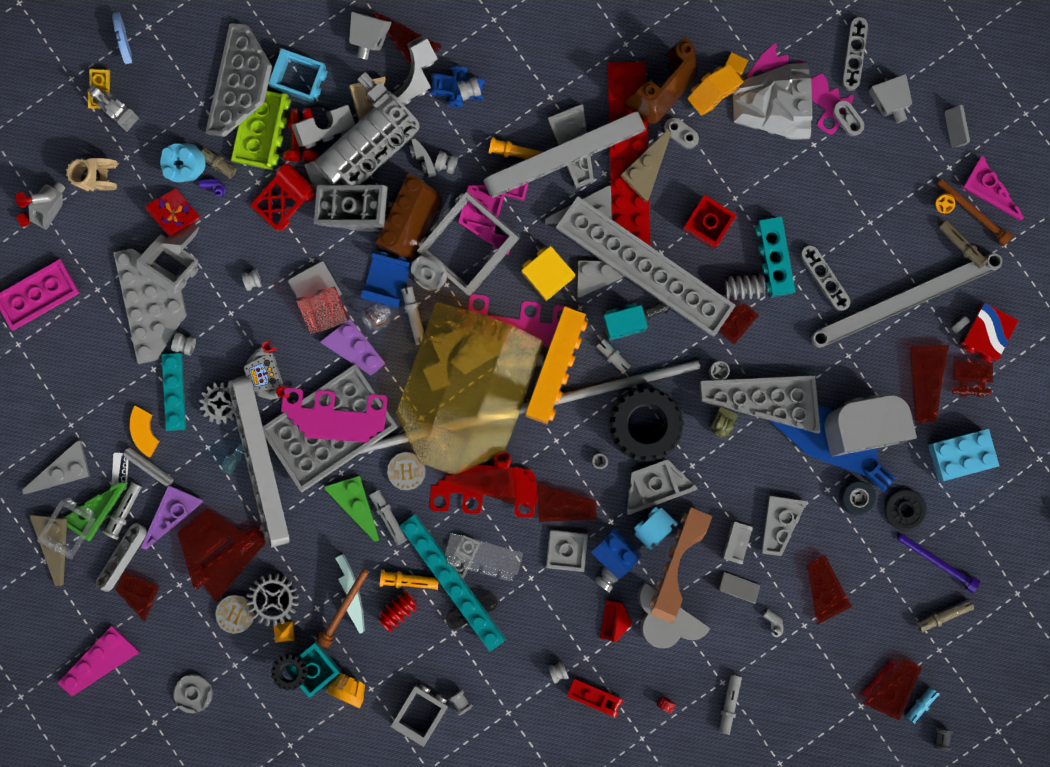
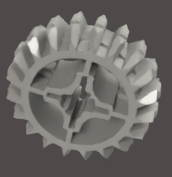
M268 574V580L266 581L264 576H260L262 583L259 584L255 580L254 584L257 587H249V590L254 591L253 594H246V597L252 598V601H247L246 605L252 604L253 606L248 609V612L255 610L256 613L252 618L255 619L259 615L258 623L260 624L263 622V619H266V626H269L270 620H273V625L277 626L278 619L281 624H284L285 622L282 617L285 616L290 620L291 616L287 613L289 611L291 613L296 612L291 607L292 605L298 606V603L293 602V599H297L299 596H292V592L297 589L296 587L289 588L292 585V581H289L287 584L284 583L286 580L285 576H283L281 581L278 580L279 574L275 575V579H272L271 574ZM274 583L282 587L277 592L271 593L264 585ZM258 591L265 597V602L259 609L256 604ZM285 591L288 594L286 609L280 603V597ZM265 592L271 596L277 595L280 592L277 596L279 608L273 603L264 607L268 600ZM269 607H275L281 614L267 616L263 612Z

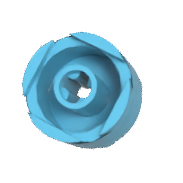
M191 143L172 144L164 148L160 160L163 176L174 182L196 180L205 169L204 154L197 146Z
M655 507L648 514L649 519L645 523L641 521L634 528L636 531L634 535L650 551L653 550V544L659 545L672 532V525L674 527L678 525L663 508L658 509Z

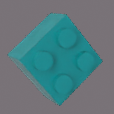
M636 303L625 306L622 311H618V308L606 311L607 313L602 319L608 341L644 332L648 328L642 305L637 306Z
M317 642L298 656L303 658L302 660L306 662V667L308 668V676L300 686L308 698L312 697L342 671ZM291 664L286 666V671L294 679L297 675L295 666Z

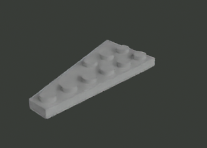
M815 376L700 381L701 402L814 433H820Z

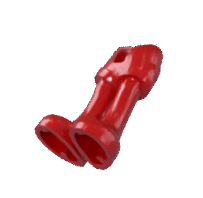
M292 108L290 117L287 119V126L291 129V148L283 153V159L286 161H301L300 147L291 126L303 121L299 120L298 108ZM303 108V120L313 118L310 108ZM305 146L303 147V161L311 162L319 158V153L313 150V147L307 149Z

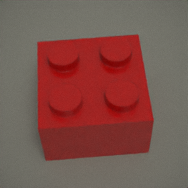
M704 195L682 231L715 250L737 215Z

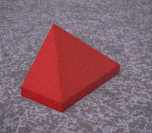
M606 600L600 638L617 642L632 625V622L623 603Z

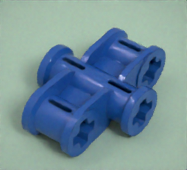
M453 66L451 67L452 76L431 74L432 86L429 94L449 97L447 106L462 108L464 104L462 103L457 82L469 81L470 78L465 77L468 69ZM476 78L481 95L477 97L470 96L469 99L481 101L484 98L482 90L485 80Z

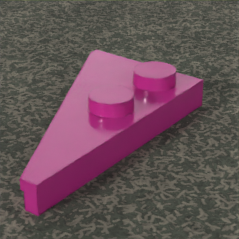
M981 156L962 189L1018 221H1022L1024 216H1022L1021 210L1017 205L1015 206L1002 182L997 179L995 172H992L987 165L985 157Z

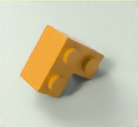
M730 64L724 68L720 66L712 74L710 72L701 79L702 83L692 88V94L687 99L702 116L713 110L723 98L735 92L744 81Z

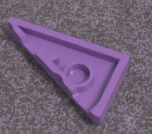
M168 485L141 548L148 549L202 504L203 500Z

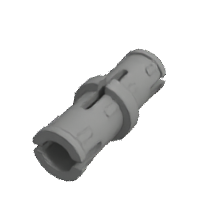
M604 338L601 343L606 349L600 343L596 348L608 358L607 361L609 363L612 362L624 374L626 370L621 364L627 369L631 365Z

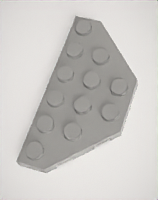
M229 24L205 131L208 135L225 137L264 104L272 65L250 27L245 24Z
M134 249L114 252V258L137 363L143 364L160 358L180 323L187 316L182 290H178L173 295L136 270L137 260L142 254ZM155 262L150 265L172 282L179 278Z

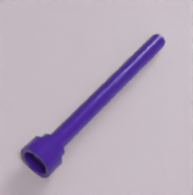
M899 534L897 536L898 541L961 581L965 589L970 593H974L981 581L976 577L965 576L905 535Z

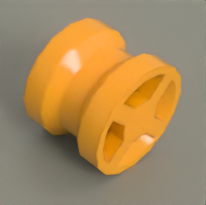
M943 193L936 200V208L940 213H950L955 207V198L949 193Z

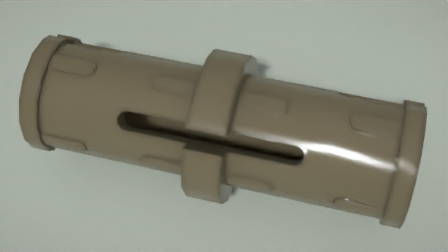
M207 148L202 149L205 162L211 165L212 169L218 170L229 179L235 175L237 169L224 161L223 157L213 154Z

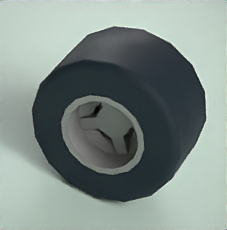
M852 481L842 488L839 501L841 507L851 515H864L874 508L876 493L870 484L864 481Z

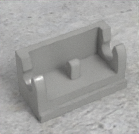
M732 522L722 559L743 564L753 527Z

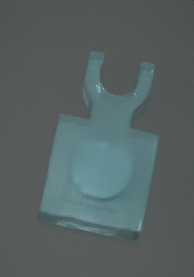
M241 443L237 445L230 457L227 456L221 465L223 466L222 471L230 476L244 454Z

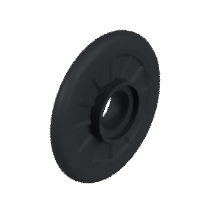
M897 490L886 501L885 516L888 522L898 530H914L926 518V503L923 497L914 490ZM905 504L911 508V512L907 516L901 513V507Z

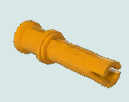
M495 137L491 139L488 152L489 154L492 152L502 154L506 158L510 155L523 159H529L543 153L542 151L513 145L511 141L496 140Z
M381 569L380 587L387 585L395 586L399 589L401 586L438 590L439 581L435 577L405 575L401 571L394 573L385 572L384 569Z

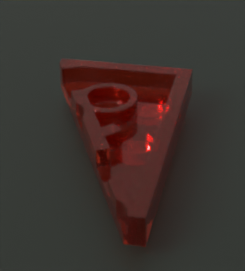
M374 13L373 16L375 18L391 22L387 35L411 67V55L407 44L422 35L415 33L412 29L400 23L398 24L382 14ZM428 39L434 53L442 48L439 43Z

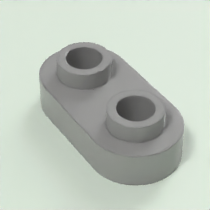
M840 101L833 107V116L848 135L857 136L862 133L864 122L849 102ZM839 109L845 111L844 115L839 113ZM851 124H854L856 126L855 130L851 129Z
M671 118L666 121L664 132L669 130L671 132L670 138L685 149H692L697 145L699 136L696 131L677 118ZM675 124L677 129L672 130L670 126ZM686 136H692L693 140L687 141Z

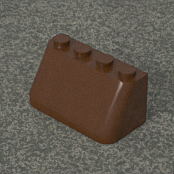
M408 173L376 241L378 248L392 255L406 258L407 261L414 260L419 253L417 251L420 247L418 244L427 236L442 203L441 194L420 178Z

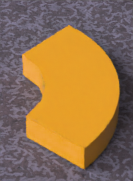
M135 405L130 417L131 436L137 448L150 458L160 442L151 431L150 422L153 415Z

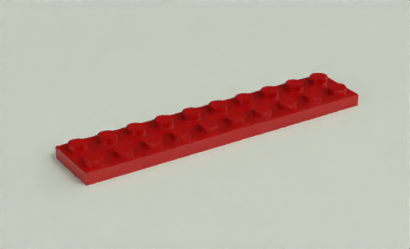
M613 62L607 64L609 123L634 113L624 102L646 83V62ZM642 119L646 128L645 131L610 146L611 210L614 222L651 246L649 200L644 202L620 177L648 150L647 122Z

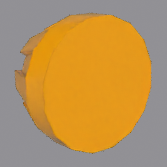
M339 673L328 684L325 693L360 708L364 700L365 684Z

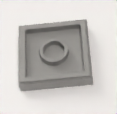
M550 530L546 568L584 572L588 534Z

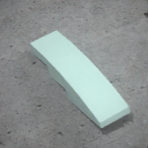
M342 554L335 558L344 573V576L338 580L346 594H348L355 582V577L345 555ZM358 590L347 612L361 634L365 631L363 607Z

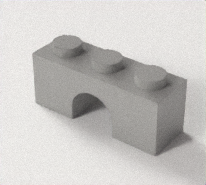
M344 105L326 112L329 123L325 129L318 128L313 118L292 124L291 126L299 147L305 146L307 149L316 146V141L323 139V142L334 139L333 135L340 133L342 136L355 125L349 106Z

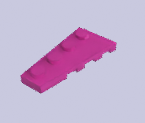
M111 626L58 684L68 694L74 696L141 651L119 630Z

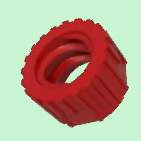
M505 451L496 453L494 456L495 467L502 470L508 469L511 464L510 454Z
M660 696L656 705L660 709L672 713L676 704Z

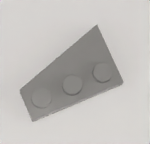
M769 496L762 554L782 556L808 501Z

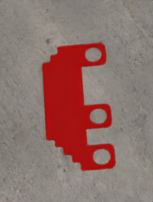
M459 464V469H453L452 475H446L444 481L439 480L437 486H431L430 509L432 511H448L450 493L463 494L462 511L464 513H481L483 495L515 497V515L523 518H532L534 516L536 482L530 481L529 475H524L523 468L509 467L502 470L495 466ZM443 496L446 499L445 506L437 508L434 505L435 497ZM475 498L478 501L477 509L469 510L466 506L467 500ZM528 502L530 504L531 510L528 514L520 513V503Z

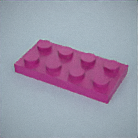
M59 259L0 292V311L10 329L14 331L78 295L80 292L63 261Z

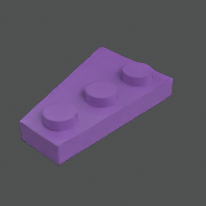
M351 319L347 320L320 342L352 364H356L358 368L369 375H373L386 364Z

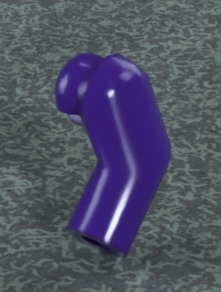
M218 179L199 180L200 189L210 188L217 197H222L226 192L225 186Z

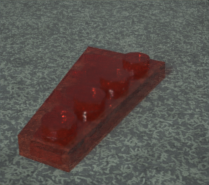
M949 345L910 347L915 424L933 423L937 420Z
M258 525L194 570L215 602L222 597L224 592L266 544L264 534Z

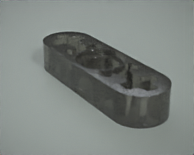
M491 593L477 598L481 604L486 602V597L494 599L493 607L488 605L484 607L487 613L493 611L498 604L497 597ZM459 609L450 612L446 617V624L451 629H458L469 623L468 621L464 622L463 618L458 620V625L450 623L452 615L455 617L461 615Z

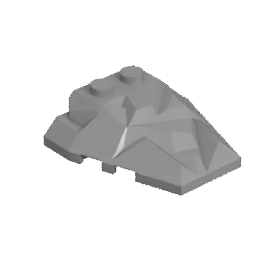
M808 63L787 64L743 80L744 82L732 93L733 123L756 130L761 129L773 135L778 134L790 140L810 139L813 115L811 76L809 75Z

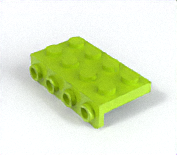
M267 91L264 104L239 124L231 158L232 162L273 170L274 165L277 166L279 160L277 150L278 147L282 146L283 142L281 132L282 128L285 129L287 123L285 113L286 110L290 109L291 99H289L287 93L279 94Z

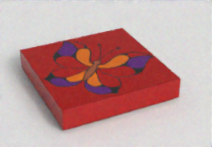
M176 188L147 204L145 208L169 237L198 221L200 218L198 213Z

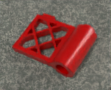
M286 163L277 171L275 178L250 206L276 231L280 229L283 231L290 224L289 219L304 202H310L314 199L316 189L289 163ZM276 184L281 187V196H272V188ZM285 198H292L296 204L291 209H285ZM272 199H281V209L272 210ZM262 200H268V210H261L257 205ZM281 212L282 219L278 224L272 221V213Z

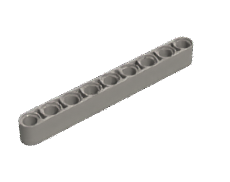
M634 112L485 178L483 180L490 197H497L645 131L646 128L639 112Z
M247 376L228 381L229 393L266 544L269 548L289 543V534L251 379Z

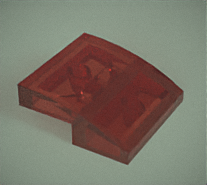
M335 286L317 290L316 294L299 297L296 301L310 334L338 326L349 319Z

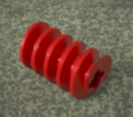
M405 589L403 590L404 597L398 594L399 601L396 602L392 599L393 607L385 605L387 612L379 610L381 617L376 616L381 624L390 632L393 631L392 625L399 626L398 620L405 621L404 615L411 616L410 610L417 611V602Z

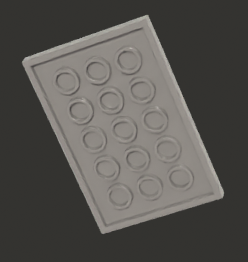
M355 364L303 399L301 408L314 409L316 393L322 390L335 393L334 410L366 413L368 396L376 393ZM323 394L319 398V403L322 406H328L331 402V397L327 394ZM375 398L371 402V407L374 410H380L383 404L379 398ZM386 410L384 431H377L376 436H371L368 443L305 438V432L299 431V425H294L293 419H288V414L282 413L263 426L265 438L300 492H304L394 431L398 426Z

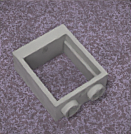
M160 234L139 257L136 270L174 295L178 290L181 291L185 287L189 277L193 278L196 275L198 259L185 250H182L177 255L163 247L162 243L167 238ZM162 251L187 267L175 282H172L150 266Z
M416 684L391 727L424 747L449 706L446 703L447 699L439 694L434 696L430 693V689L423 684H420V686ZM416 693L441 708L425 735L400 720Z

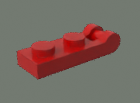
M575 678L567 694L568 698L617 718L619 713L617 711L619 705H622L624 699ZM607 700L612 701L610 708L605 706Z

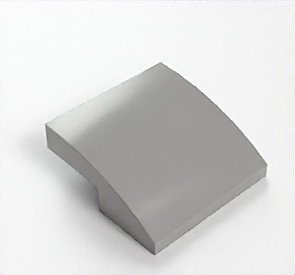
M323 261L287 281L306 314L342 295Z

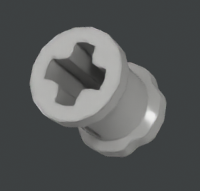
M463 690L448 699L450 702H453L459 716L473 707L465 698Z

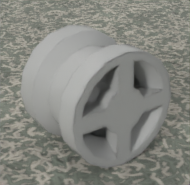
M256 268L252 269L249 273H241L247 291L252 290L253 287H262V282Z
M562 660L558 661L556 665H548L554 684L558 683L560 679H569Z

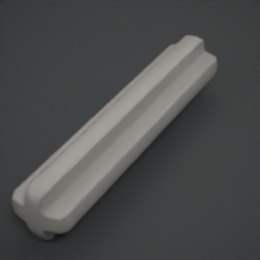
M130 447L124 451L123 456L164 486L168 487V485L170 486L173 483L172 477Z

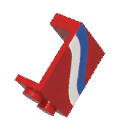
M982 303L977 309L979 313L965 340L961 341L959 345L963 346V350L967 353H976L981 356V360L991 363L999 360L1019 320L987 303Z

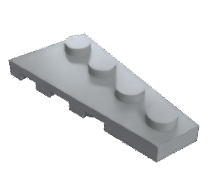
M583 104L548 118L558 146L587 133ZM590 156L567 165L576 189L594 182Z

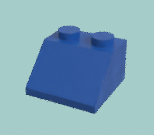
M613 528L591 552L618 580L628 573L641 557V554L616 528Z

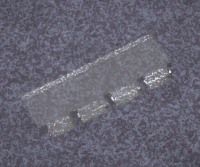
M450 533L445 556H447L446 564L460 567L463 560V569L478 572L481 565L480 573L496 577L498 570H500L498 578L512 582L514 575H518L523 553Z

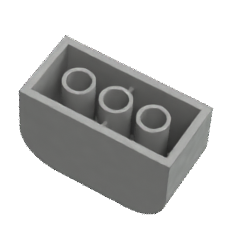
M877 394L865 399L863 397L852 399L849 402H845L844 406L830 412L824 424L831 457L902 444L917 438L910 408L903 399L897 396L881 397V394Z

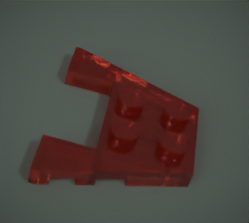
M206 509L177 532L191 582L196 590L211 579L200 563L228 540L232 539L242 553L257 543L253 538L209 509Z

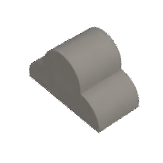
M317 185L314 224L364 232L380 231V228L384 227L388 187L384 185Z
M645 582L641 584L638 590V602L646 612L641 619L640 629L643 637L652 646L669 648L676 644L680 637L687 640H698L709 632L710 628L682 608H679L677 617L672 623L650 615L652 607L649 605L653 595L657 596L658 591Z

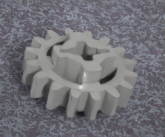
M214 383L213 389L207 387L208 393L202 392V395L205 397L204 400H199L200 403L204 404L200 410L206 411L203 416H210V422L216 419V424H220L221 420L228 424V418L234 421L233 415L235 413L232 401H229L226 392L229 393L228 386L225 388V383H221L219 387ZM215 392H217V395L214 398L210 399V397ZM222 399L223 402L229 405H222L220 408V406L213 402H220ZM209 406L214 408L215 415L210 411ZM229 408H232L227 415L223 416L225 414V411H227Z

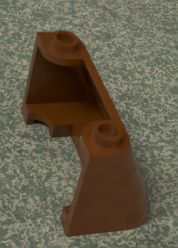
M685 36L665 54L669 57L667 69L672 75L664 85L659 88L653 82H647L624 102L634 112H639L640 117L648 124L657 123L697 76L695 48Z

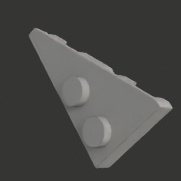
M607 186L583 199L612 219L611 186ZM570 206L547 217L545 225L558 224Z
M578 261L577 298H581L625 276L603 261Z
M75 442L22 489L23 494L90 477L82 442Z

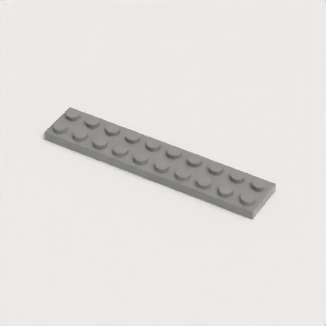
M580 197L575 199L556 226L558 231L712 337L716 335L736 306Z

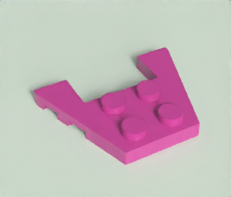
M528 183L494 198L490 197L485 185L468 186L467 192H470L499 218L504 197L507 196L524 201ZM470 201L463 207L458 223L496 249H499L508 237L494 233L496 224Z

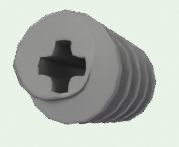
M762 274L759 275L758 280L755 275H752L750 280L747 275L743 277V280L740 276H736L735 281L732 276H729L727 281L725 279V296L728 300L730 295H733L734 300H737L739 294L742 300H744L746 294H748L749 299H752L753 294H756L757 299L760 298L761 293L765 297V278Z

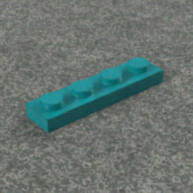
M182 353L162 354L166 431L186 430Z

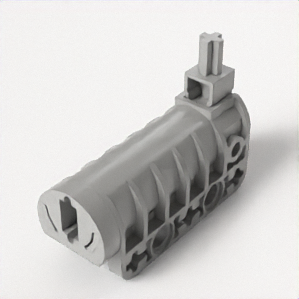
M366 72L357 80L368 91L366 96L374 104L372 110L313 162L315 168L330 185H335L338 181L343 185H361L412 139L419 130V122L401 101L388 91L381 82L376 84ZM410 126L412 129L408 130V131L405 133L406 135H404V134H403L404 129H405V128H408V127ZM391 138H396L399 144H393ZM384 147H386L387 150L385 154L378 157L376 161V154H378V152L380 153L381 151H383ZM368 163L371 166V170L364 169L362 164ZM356 172H358L359 176L357 177V179L352 182L349 181V179L353 178L356 175Z

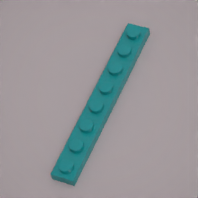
M415 514L401 524L399 527L489 652L506 641L505 636L419 517Z

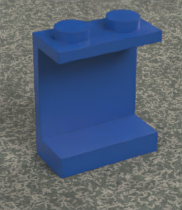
M384 252L372 253V263L365 289L361 293V299L399 309L402 299L401 289L405 288L410 263L403 257L396 256V259L388 257L389 254Z

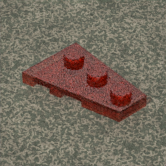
M537 484L539 522L597 520L596 500Z
M822 555L807 563L816 623L820 624L851 608L852 606L826 555Z
M902 659L862 704L900 720L922 667Z

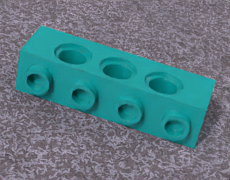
M782 217L759 220L757 226H755L756 237L760 238L761 245H758L759 255L763 256L764 261L761 266L763 275L767 277V282H765L766 293L770 294V298L793 294L796 291ZM773 235L775 243H769L766 240V236ZM771 253H775L778 255V262H772L770 260ZM774 272L781 273V281H776L773 278Z

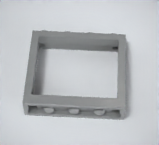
M466 192L465 194L461 193L456 198V205L453 208L449 207L442 215L444 219L440 223L436 222L430 229L432 233L428 238L425 236L421 240L417 251L421 255L430 254L435 256L428 249L468 201H470L509 235L508 239L469 285L442 262L446 268L447 277L470 296L515 245L520 236L470 192Z

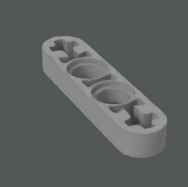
M862 17L855 18L849 27L842 75V86L847 91L855 90L861 80L868 23ZM860 23V26L863 28L859 31V36H852V34L856 35L857 27L854 26ZM852 41H859L861 48L859 50L853 49L851 46ZM850 59L858 61L859 65L857 68L849 66L848 62ZM851 73H854L852 80L855 83L849 86V82L846 81L849 80Z
M814 246L805 247L800 253L801 260L832 307L837 311L846 310L850 306L849 296L818 249ZM806 250H808L809 252L813 251L814 254L812 258L814 259V261L819 259L820 262L815 263L811 267L810 264L813 263V261L810 257H805V255L807 254ZM818 265L825 268V274L822 276L815 273V268ZM828 281H832L836 286L833 292L826 290L825 285ZM840 291V294H838L837 296L839 297V299H844L846 301L844 302L845 307H843L842 305L838 306L836 304L838 302L837 297L835 296L832 299L831 295H834L835 293Z
M138 523L130 526L96 580V587L105 592L112 590L144 540L147 533L146 527Z

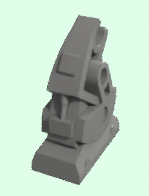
M93 85L87 90L97 101L96 104L126 132L139 119L131 109H128L110 93H104Z

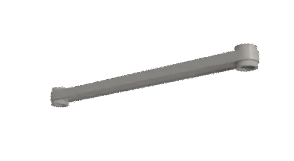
M997 253L984 256L988 262L981 269H978L973 262H970L814 332L811 336V343L813 346L821 348L997 270L1002 265V258ZM990 257L996 260L995 267L990 265ZM817 334H821L824 337L823 344L816 342L815 337Z

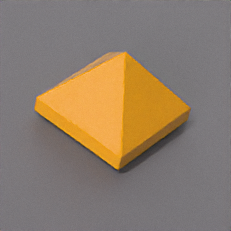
M293 621L285 622L284 624L277 623V626H274L275 643L295 641Z

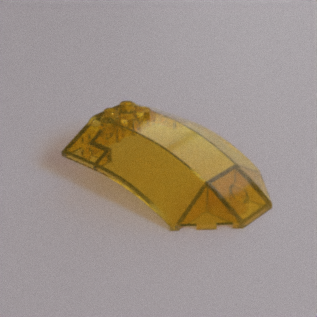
M436 302L396 412L419 463L458 475L493 458L496 453L505 451L544 341L500 320L472 310Z

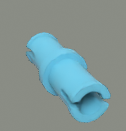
M929 686L922 697L915 700L916 704L905 716L915 724L925 710H929L928 707L940 694Z

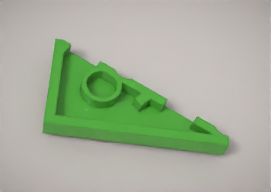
M360 476L324 487L374 542L380 540Z
M125 482L115 484L110 487V490L97 495L87 501L85 505L79 506L74 509V512L61 518H67L68 528L85 540L91 541L127 484Z

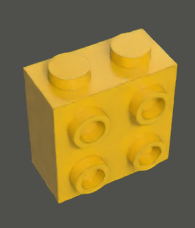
M551 246L549 248L543 247L537 253L538 257L533 261L529 259L522 265L524 269L521 270L524 277L545 301H548L576 276Z

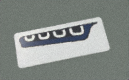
M114 453L112 486L121 482L127 484L128 459L123 456V453Z

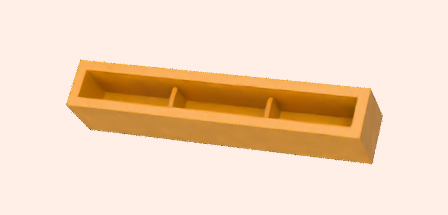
M564 307L526 411L527 418L547 425L549 420L553 421L556 410L553 409L556 402H560L563 393L560 391L562 384L566 385L569 374L566 373L569 366H573L576 357L573 356L575 348L579 349L582 338H579L581 331L585 332L588 320H585L586 314Z

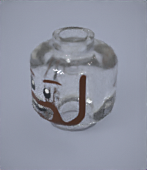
M376 302L363 311L362 320L369 330L378 331L390 323L389 315H391V311L386 305L382 306Z

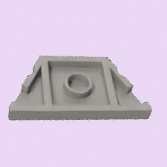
M667 459L631 473L627 514L630 515L698 489Z

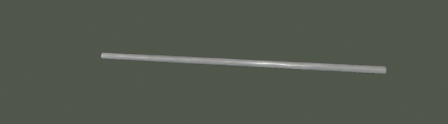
M699 360L562 393L560 402H556L555 405L701 369ZM530 402L382 438L360 454L526 413Z

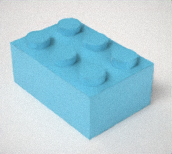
M989 429L928 444L938 482L999 466Z

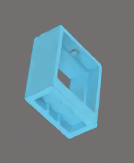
M281 48L268 84L272 89L314 103L315 98L318 99L320 96L321 88L319 87L321 81H325L328 71L324 63ZM289 60L318 70L310 94L281 85Z

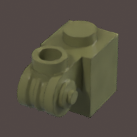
M719 407L709 429L713 430L712 434L721 438L729 436L731 429L734 428L738 414Z

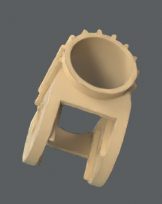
M76 158V160H72L71 164H68L66 176H68V181L71 184L86 191H94L96 189L100 191L116 190L117 184L107 180V169H116L118 162L104 158H89L87 160ZM88 169L86 178L81 181L82 173ZM97 170L100 173V180H96Z

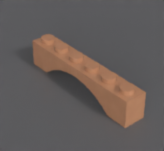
M690 508L688 513H683L680 523L683 525L681 530L678 529L674 536V540H677L676 544L671 546L668 556L671 558L669 563L665 562L662 569L664 577L659 579L656 590H658L657 596L653 595L649 605L652 607L650 615L672 623L677 617L683 600L678 586L680 559L689 547L703 539L707 533L712 516L694 508Z

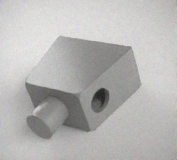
M351 13L349 42L359 46L358 58L368 60L370 49L380 51L391 26L390 21L361 13Z
M906 74L870 88L868 92L884 117L893 114L896 123L907 120L904 110L912 105Z

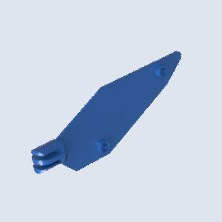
M818 405L819 434L769 420L809 457L864 475L883 492L887 489L886 486L889 487L892 484L891 481L896 479L893 474L879 463L877 448L830 456L824 424L828 414L833 411L832 409Z

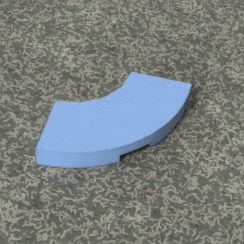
M115 12L112 15L118 46L124 63H132V53L127 40L126 29L120 12Z

